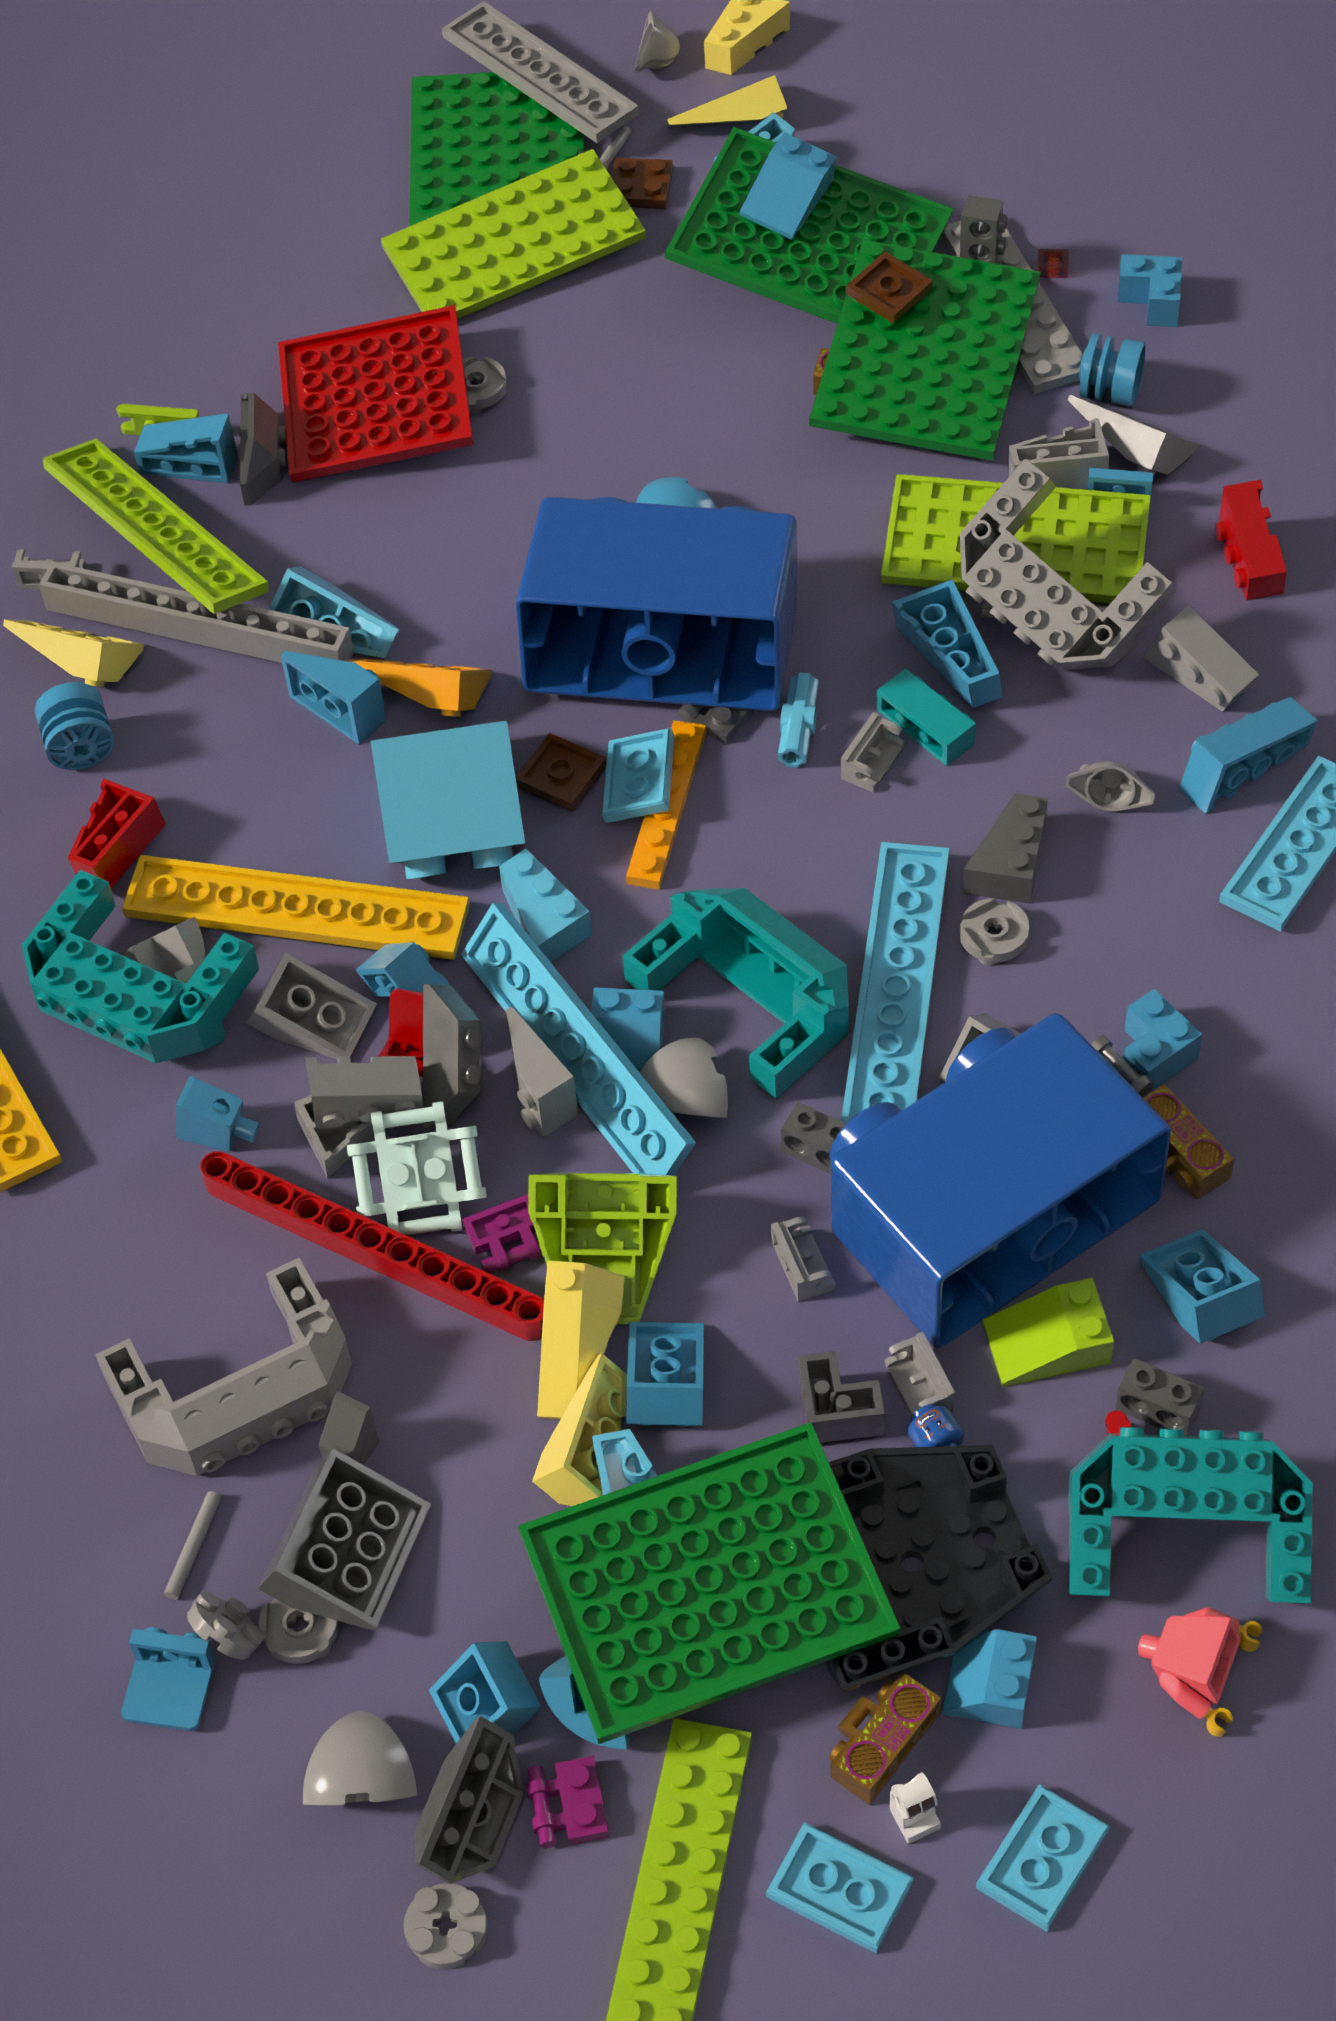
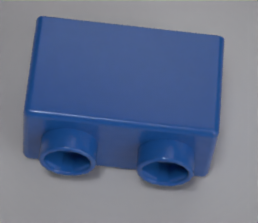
M613 497L595 499L544 498L540 503L516 598L523 687L525 690L534 693L763 711L777 710L781 702L797 610L796 518L787 513L759 512L741 506L717 509L633 503Z
M1051 1014L1018 1036L1010 1029L1004 1027L991 1029L975 1038L956 1056L948 1070L946 1082L903 1110L890 1102L874 1104L861 1111L842 1128L832 1143L829 1154L831 1160V1229L920 1332L923 1331L931 1345L939 1349L1155 1205L1160 1200L1163 1192L1171 1127L1063 1015Z

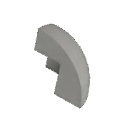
M193 917L118 954L186 984L205 959V948L198 922Z
M685 1038L674 1041L657 1051L641 1069L640 1074L671 1112L727 1118L728 1093L725 1075L716 1072L714 1060L717 1054L703 1039Z
M356 1711L342 1717L323 1734L309 1760L303 1786V1805H344L354 1801L382 1802L417 1796L414 1772L403 1744L386 1722L366 1711Z

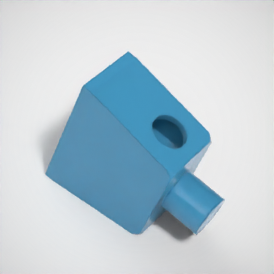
M189 1076L176 1104V1138L223 1151L231 1150L236 1137L254 1143L260 1129V1122L243 1117V1100L236 1095Z

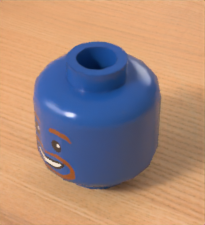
M925 1405L912 1414L910 1418L911 1423L908 1427V1436L915 1447L960 1446L964 1440V1430L951 1410L945 1406Z

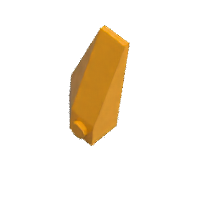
M374 659L346 660L358 664L365 670L373 671L380 679L381 684L428 708L442 709L441 715L461 716V711L474 710L492 676V669L452 665L451 667L434 666L433 668V664L406 663L404 665V662Z

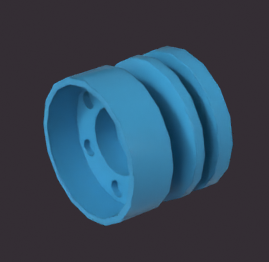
M1092 333L1088 346L1084 350L1080 365V397L1090 398L1095 385V400L1101 401L1106 389L1111 388L1112 403L1133 407L1142 379L1146 356V342L1124 339L1119 352L1114 351L1115 342L1113 336L1107 337L1104 347L1101 349L1102 334Z
M68 682L54 686L44 692L36 701L35 716L48 760L54 766L65 770H82L95 766L105 760L112 752L115 741L101 694L95 687L82 682Z

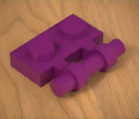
M528 1194L462 1219L463 1227L475 1254L478 1255L488 1250L491 1251V1257L480 1261L482 1270L487 1273L495 1270L503 1272L510 1269L511 1264L529 1258L531 1261L541 1257L540 1253L542 1252L539 1240L535 1239L532 1234L536 1231L528 1212ZM519 1238L521 1239L522 1245L504 1251L502 1245Z
M594 1756L554 1763L557 1779L552 1780L545 1779L542 1766L536 1765L527 1769L529 1782L526 1784L528 1799L533 1801L535 1817L532 1818L534 1833L539 1835L542 1848L555 1846V1832L567 1830L569 1845L609 1837ZM560 1796L563 1813L553 1814L550 1810L548 1798Z

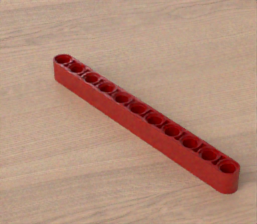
M220 1151L211 1152L202 1159L200 1163L201 1174L205 1187L212 1196L523 1340L537 1341L542 1338L544 1301L539 1296L227 1153ZM248 1187H254L250 1190H244ZM278 1201H284L283 1203L275 1204ZM309 1215H315V1216L312 1217V1218H305L306 1216H309ZM340 1229H347V1230H345V1231H343V1232H339V1233L336 1232L337 1230H340ZM371 1243H378L373 1247H367ZM403 1257H408V1258H409V1259L406 1260V1261H398L399 1259H401V1258H403ZM433 1272H441L440 1274H438V1275H436V1276H430V1275H429V1274H431V1273H433ZM465 1286H472V1287H473V1288L470 1289V1290H465V1291L460 1290L461 1288H463V1287H465ZM496 1301H505L501 1305H492ZM531 1315L538 1316L533 1320L524 1319L525 1317Z

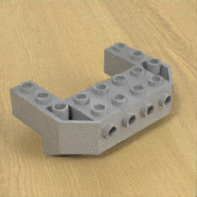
M1025 458L960 533L962 580L969 585L966 592L979 604L985 599L993 606L989 612L1002 624L1009 620L1016 626L1017 629L1013 633L1026 645L1033 641L1039 646L1041 650L1037 654L1049 665L1053 666L1057 662L1065 670L1112 667L1137 646L1133 640L1175 594L1177 589L1171 581L1150 563L1146 562L1102 612L1014 537L1018 530L1056 488L1049 477Z
M300 1257L266 1273L272 1296L288 1324L293 1345L173 1402L162 1379L154 1382L151 1381L130 1338L95 1354L103 1376L148 1464L195 1476L205 1472H213L221 1468L225 1462L239 1455L251 1454L260 1445L274 1438H283L289 1435L293 1429L309 1421H318L329 1412L335 1394L338 1391H342L352 1361L346 1338L328 1300L322 1299Z

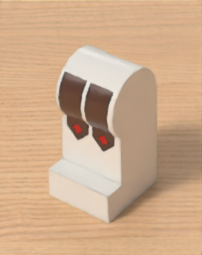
M923 1772L918 1773L914 1779L906 1784H895L891 1787L890 1811L908 1844L941 1829V1823L935 1812V1806L938 1805L937 1798Z

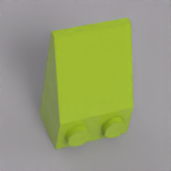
M1093 1277L1056 1285L995 1313L982 1321L1002 1387L1112 1363L1114 1339Z

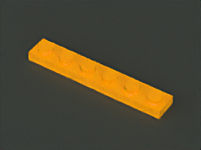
M673 720L671 729L675 738L669 811L644 815L626 874L628 885L660 890L706 736V725Z

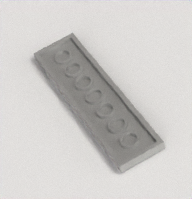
M485 1L442 28L443 38L596 143L639 115V106Z
M961 221L948 224L942 235V239L952 256L960 257ZM1006 228L1005 232L1002 233V237H1007L1004 255L998 256L996 264L1031 270ZM1040 283L1018 362V368L1033 394L1080 381L1079 371L1083 356Z

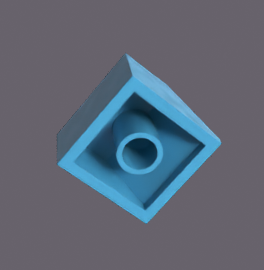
M594 987L591 1013L640 1072L646 1062L662 1048L666 1016L664 991Z
M995 1629L984 1632L958 1653L954 1654L943 1714L1022 1729L1037 1637Z
M507 1641L474 1642L429 1689L456 1744L479 1716L513 1734L519 1731L541 1708Z

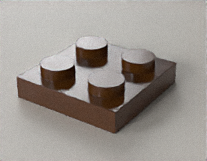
M615 157L612 179L630 207L667 209L673 174V160Z
M884 251L846 285V294L894 324L932 290L933 280Z
M549 733L515 777L517 788L573 812L607 765L606 757Z

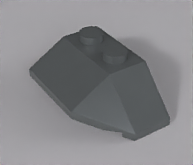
M255 393L240 394V487L244 506L252 505L282 480V467H287L286 450L282 448V444H287L285 425H279L277 413Z
M423 984V1108L432 1107V1103L443 1101L447 1127H450L482 1091V1019L450 984ZM435 1121L424 1122L423 1128H436Z
M482 1716L474 1720L444 1759L414 1831L416 1865L449 1884L496 1866L525 1793L520 1765L514 1749L516 1747L514 1735Z

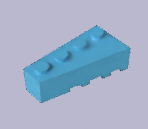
M953 579L892 602L896 627L972 709L1003 697L999 671Z
M1288 697L1277 703L1273 702L1254 714L1249 713L1239 721L1226 724L1211 734L1202 735L1192 744V753L1178 790L1201 811L1207 814L1215 808L1214 801L1222 796L1228 800L1237 794L1238 788L1236 787L1247 779L1255 782L1263 776L1271 763L1277 767L1307 747L1318 720L1293 698Z

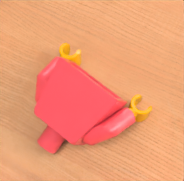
M1206 1607L1184 1616H1171L1166 1621L1161 1637L1143 1634L1139 1641L1138 1652L1141 1658L1152 1660V1668L1159 1678L1160 1686L1176 1703L1198 1719L1203 1717L1207 1719L1206 1726L1211 1735L1223 1737L1226 1731L1215 1723L1214 1718H1221L1226 1723L1231 1724L1233 1721L1232 1713L1225 1708L1214 1710L1211 1708V1703L1218 1704L1238 1647L1246 1652L1256 1651L1260 1642L1257 1639L1250 1638L1247 1634L1259 1637L1262 1633V1627L1256 1621H1249L1244 1625H1240L1239 1619L1211 1607Z

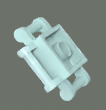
M443 1101L432 1103V1107L382 1114V1111L371 1112L375 1141L346 1145L348 1156H352L359 1206L356 1207V1212L362 1216L386 1213L388 1227L406 1236L451 1229L452 1232L463 1231L459 1202L487 1198L486 1187L481 1185L474 1139V1137L478 1136L476 1126L448 1130ZM435 1121L436 1132L386 1139L385 1128ZM460 1139L467 1189L457 1191L450 1141ZM377 1152L384 1202L376 1204L373 1202L366 1156L367 1153ZM448 1204V1215L399 1222L397 1211Z

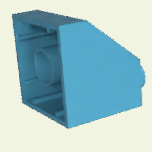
M507 721L371 740L389 863L404 861L406 879L447 873L444 855L470 851L474 869L500 866L513 857L511 845L525 843Z

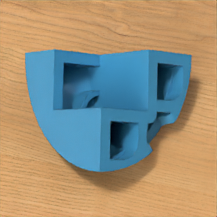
M673 476L663 477L648 483L636 503L717 508L705 491L696 490L687 484V479Z
M566 1656L554 1662L542 1672L539 1682L544 1698L561 1723L579 1737L596 1745L613 1749L628 1748L632 1733L598 1744Z

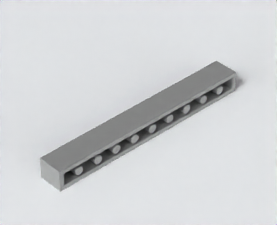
M51 562L39 583L46 610L279 663H282L280 654L284 651L342 661L351 659L354 654L349 627L246 604H238L228 608L226 611L213 614L187 591Z

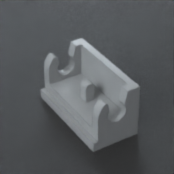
M19 548L15 561L12 563V571L17 587L20 589H40L39 583L51 562L86 568L85 559H80L81 551H74L71 561H57L53 559L33 560L30 557H24L26 549Z
M873 712L841 757V779L874 792L905 747V740L890 734L889 731L899 735L902 728Z
M804 1216L771 1224L773 1247L798 1302L836 1289V1283L832 1278L830 1270L827 1268L812 1235V1230L807 1225L808 1222Z
M923 1331L917 1333L914 1337L891 1346L889 1351L892 1356L885 1359V1366L911 1416L918 1409L928 1404L945 1406L949 1410L954 1411L955 1391Z

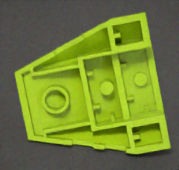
M645 1173L529 1174L528 1212L534 1225L546 1265L548 1261L587 1263L623 1275L625 1279L622 1314L617 1324L640 1322L677 1214V1176Z

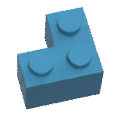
M1121 254L1118 303L1148 304L1147 326L1177 327L1182 257Z
M415 942L385 944L356 969L375 997H389L394 989L423 993V984H449L446 978L441 973L435 971L428 962L429 956L424 948L415 944Z
M1152 989L1127 1007L1125 1032L1135 1042L1124 1048L1123 1059L1141 1076L1147 1075L1154 1082L1151 1091L1199 1058L1202 1033L1155 989Z

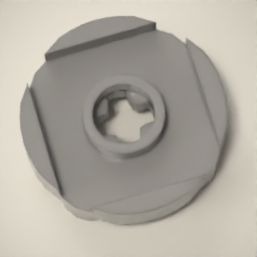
M475 357L463 359L470 413H478L483 408L492 406L507 395L506 374L500 363L486 357L485 362L475 361ZM473 381H475L476 383L482 382L481 384H478V385H472V384H471V382H473Z
M994 898L983 899L969 906L963 914V920L960 924L961 943L965 950L975 958H978L982 964L993 966L998 962L1008 961L1018 956L1027 948L1029 920L1026 913L1015 903L1007 901L1006 905L1004 903H996ZM992 926L994 929L1002 928L1000 934L994 935L988 933V927Z
M201 1591L187 1612V1619L193 1630L205 1642L211 1636L221 1643L216 1650L229 1657L242 1660L249 1658L265 1638L264 1632L246 1616L249 1613L247 1606L238 1599L230 1598L227 1602L208 1591Z
M273 1599L270 1604L267 1602L261 1611L259 1628L265 1634L263 1643L273 1658L287 1663L302 1664L324 1658L329 1654L331 1645L336 1640L339 1621L294 1609L277 1599ZM297 1617H303L305 1623L309 1624L307 1628L299 1632H295L293 1628H288L289 1624L296 1623Z
M443 1883L418 1890L404 1918V1934L410 1949L419 1957L421 1962L435 1969H454L465 1964L466 1959L470 1958L475 1952L477 1954L483 1947L487 1936L486 1914L477 1894L457 1884ZM444 1917H450L451 1922L457 1923L456 1928L449 1929L448 1935H441L440 1929L435 1927V1924Z

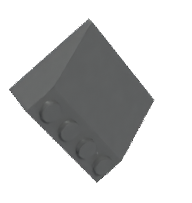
M331 1448L315 1467L258 1589L291 1608L374 1631L379 1624L431 1503L338 1450Z

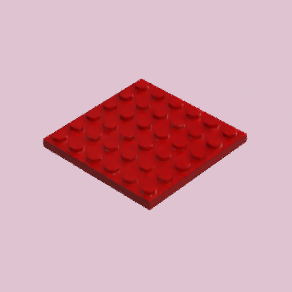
M455 305L278 342L288 465L292 483L474 445L458 314Z

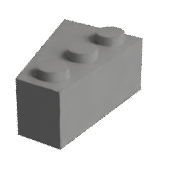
M1189 605L1161 629L1143 656L1144 659L1222 712L1245 693L1259 676Z

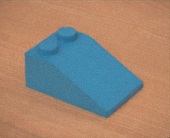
M784 132L770 151L739 215L793 240L833 182L837 156Z
M284 651L280 654L289 697L357 744H361L386 722L384 701L380 688L381 682L373 671L365 670L354 662Z
M1204 1229L1139 1255L1140 1263L1181 1327L1199 1344L1213 1340L1220 1335L1239 1327L1247 1326L1251 1322L1265 1317L1261 1280Z
M629 1322L626 1424H638L641 1426H702L704 1323Z

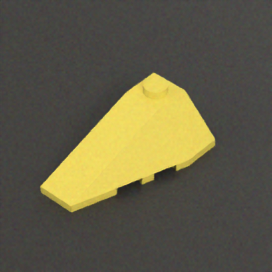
M773 75L671 117L667 121L669 126L761 121L773 112L783 118L782 111L788 108L776 76Z
M4 619L3 624L4 627L69 674L85 678V684L97 687H104L105 682H118L144 649V644L111 636H107V638L93 636L90 632L66 630L62 627L27 620Z
M547 1262L538 1418L561 1420L596 1355L605 1353L614 1327L617 1325L622 1314L625 1279L623 1275L587 1263Z
M603 1353L596 1355L541 1454L532 1480L533 1483L558 1504L574 1506L603 1496L592 1436L621 1431L622 1418L626 1416L627 1374Z

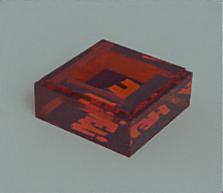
M1038 249V271L1041 272L1040 278H1068V249Z

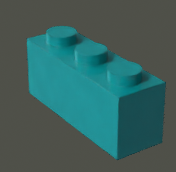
M906 668L877 689V711L889 721L900 726L905 734L944 765L948 766L975 745L976 723L967 713L959 711L944 695L936 693L927 686L921 677L913 675Z

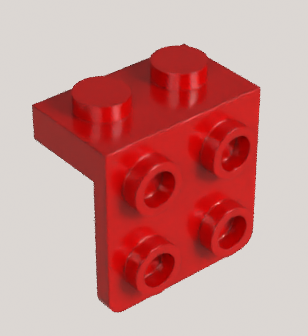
M394 989L390 995L389 1040L378 1057L415 1056L420 1077H423V993Z

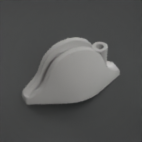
M650 10L647 15L635 64V72L649 68H667L672 64L679 52L680 44L677 36L674 34V29L664 25L653 10Z
M1100 761L1090 765L1084 764L1080 767L1079 771L1067 776L1065 787L1092 806L1105 811H1121L1152 805L1155 798V792L1143 783L1133 770L1115 761Z

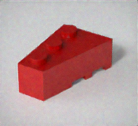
M1261 479L1223 486L1219 522L1215 523L1216 538L1224 544L1226 563L1232 565L1235 585L1238 589H1242L1246 601L1283 594L1287 576L1277 535L1271 536L1266 523V519L1271 518L1269 507L1262 508L1260 495L1261 491H1263Z
M103 778L100 785L102 792L97 802H92L89 809L91 813L86 826L81 827L68 860L75 874L79 870L85 871L108 881L110 888H112L164 828L166 823L154 797Z

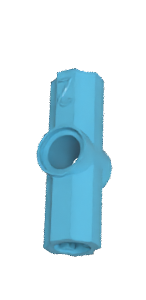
M799 672L798 675L791 677L787 703L782 706L778 761L783 762L786 767L798 768L799 765L806 763L810 747V737L815 734L819 680L810 673Z

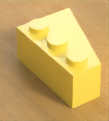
M730 0L704 40L705 68L729 75L739 70L755 57V52L763 45L765 47L771 45L773 38L780 32L786 33L790 30V2L785 0Z

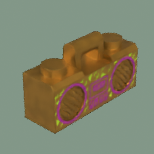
M1165 1084L1143 1097L1171 1127L1165 1175L1174 1170V1178L1177 1184L1184 1191L1188 1190L1196 1200L1231 1178L1234 1158Z
M903 1672L895 1682L889 1679L884 1683L876 1698L879 1701L878 1705L864 1696L860 1697L837 1727L843 1735L849 1738L848 1742L844 1740L839 1741L829 1756L831 1761V1778L868 1805H871L941 1714V1697ZM870 1715L872 1718L862 1731L858 1730V1726L865 1717Z

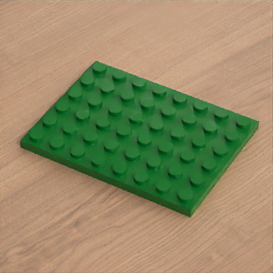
M494 72L412 77L409 226L584 153V134Z
M733 127L668 245L665 259L838 324L846 297V285L850 283L862 240L934 252L952 217L953 208L836 165L833 182L793 240L739 215L755 180L776 142Z
M862 240L850 282L886 251L933 280L932 290L894 324L846 294L809 417V426L993 461L1041 272Z
M811 1422L518 1525L520 1537L598 1744L900 1634V1626Z

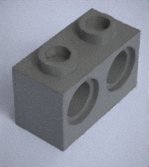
M968 195L961 214L960 257L996 264L998 256L1004 255L1007 237H1002V233L1006 230L1008 214H1003L1004 201Z
M797 1102L781 1127V1152L831 1174V1160L829 1156L831 1146L846 1123Z
M1133 1358L1118 1388L1115 1410H1121L1122 1413L1124 1412L1160 1429H1183L1184 1436H1188L1201 1410L1204 1387Z

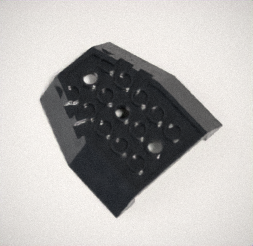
M993 1445L870 1448L829 1462L900 1626V1634L825 1662L829 1674L843 1693L958 1653L1052 1581V1576L1038 1545L1030 1546L1007 1495V1476ZM979 1533H988L994 1537L995 1543L989 1547H981L973 1539ZM913 1557L919 1559L923 1566L916 1572H908L902 1568L901 1563L906 1558Z

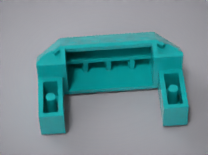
M79 870L22 943L30 984L39 1010L155 1064L205 1051L223 1042L226 1038V1033L222 1020L260 970L254 945L223 933L185 984L90 941L116 905L108 881Z
M746 888L694 889L675 893L670 897L671 915L622 956L625 980L637 990L660 991L694 960L700 958L776 1017L784 1025L749 1055L750 1079L776 1099L849 1034L847 965Z
M1120 1427V1434L1110 1433L1070 1471L1068 1496V1592L1071 1595L1110 1596L1112 1516L1267 1521L1265 1597L1270 1602L1311 1603L1313 1483L1273 1441L1263 1439V1432L1239 1431V1438L1223 1437V1431L1200 1430L1199 1436H1184L1183 1429L1162 1428L1160 1429V1435H1145L1144 1428Z

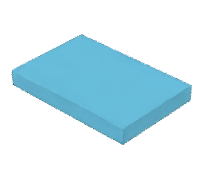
M671 728L609 740L602 817L606 823L669 811L675 738Z
M1039 1784L977 1881L976 1889L1048 1932L1110 1832V1826Z
M804 1822L766 1892V1897L877 1954L914 1883V1877Z

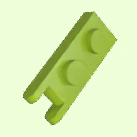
M120 404L116 407L118 416L127 417L131 420L121 424L122 433L128 435H141L144 425L200 417L199 410L132 404Z

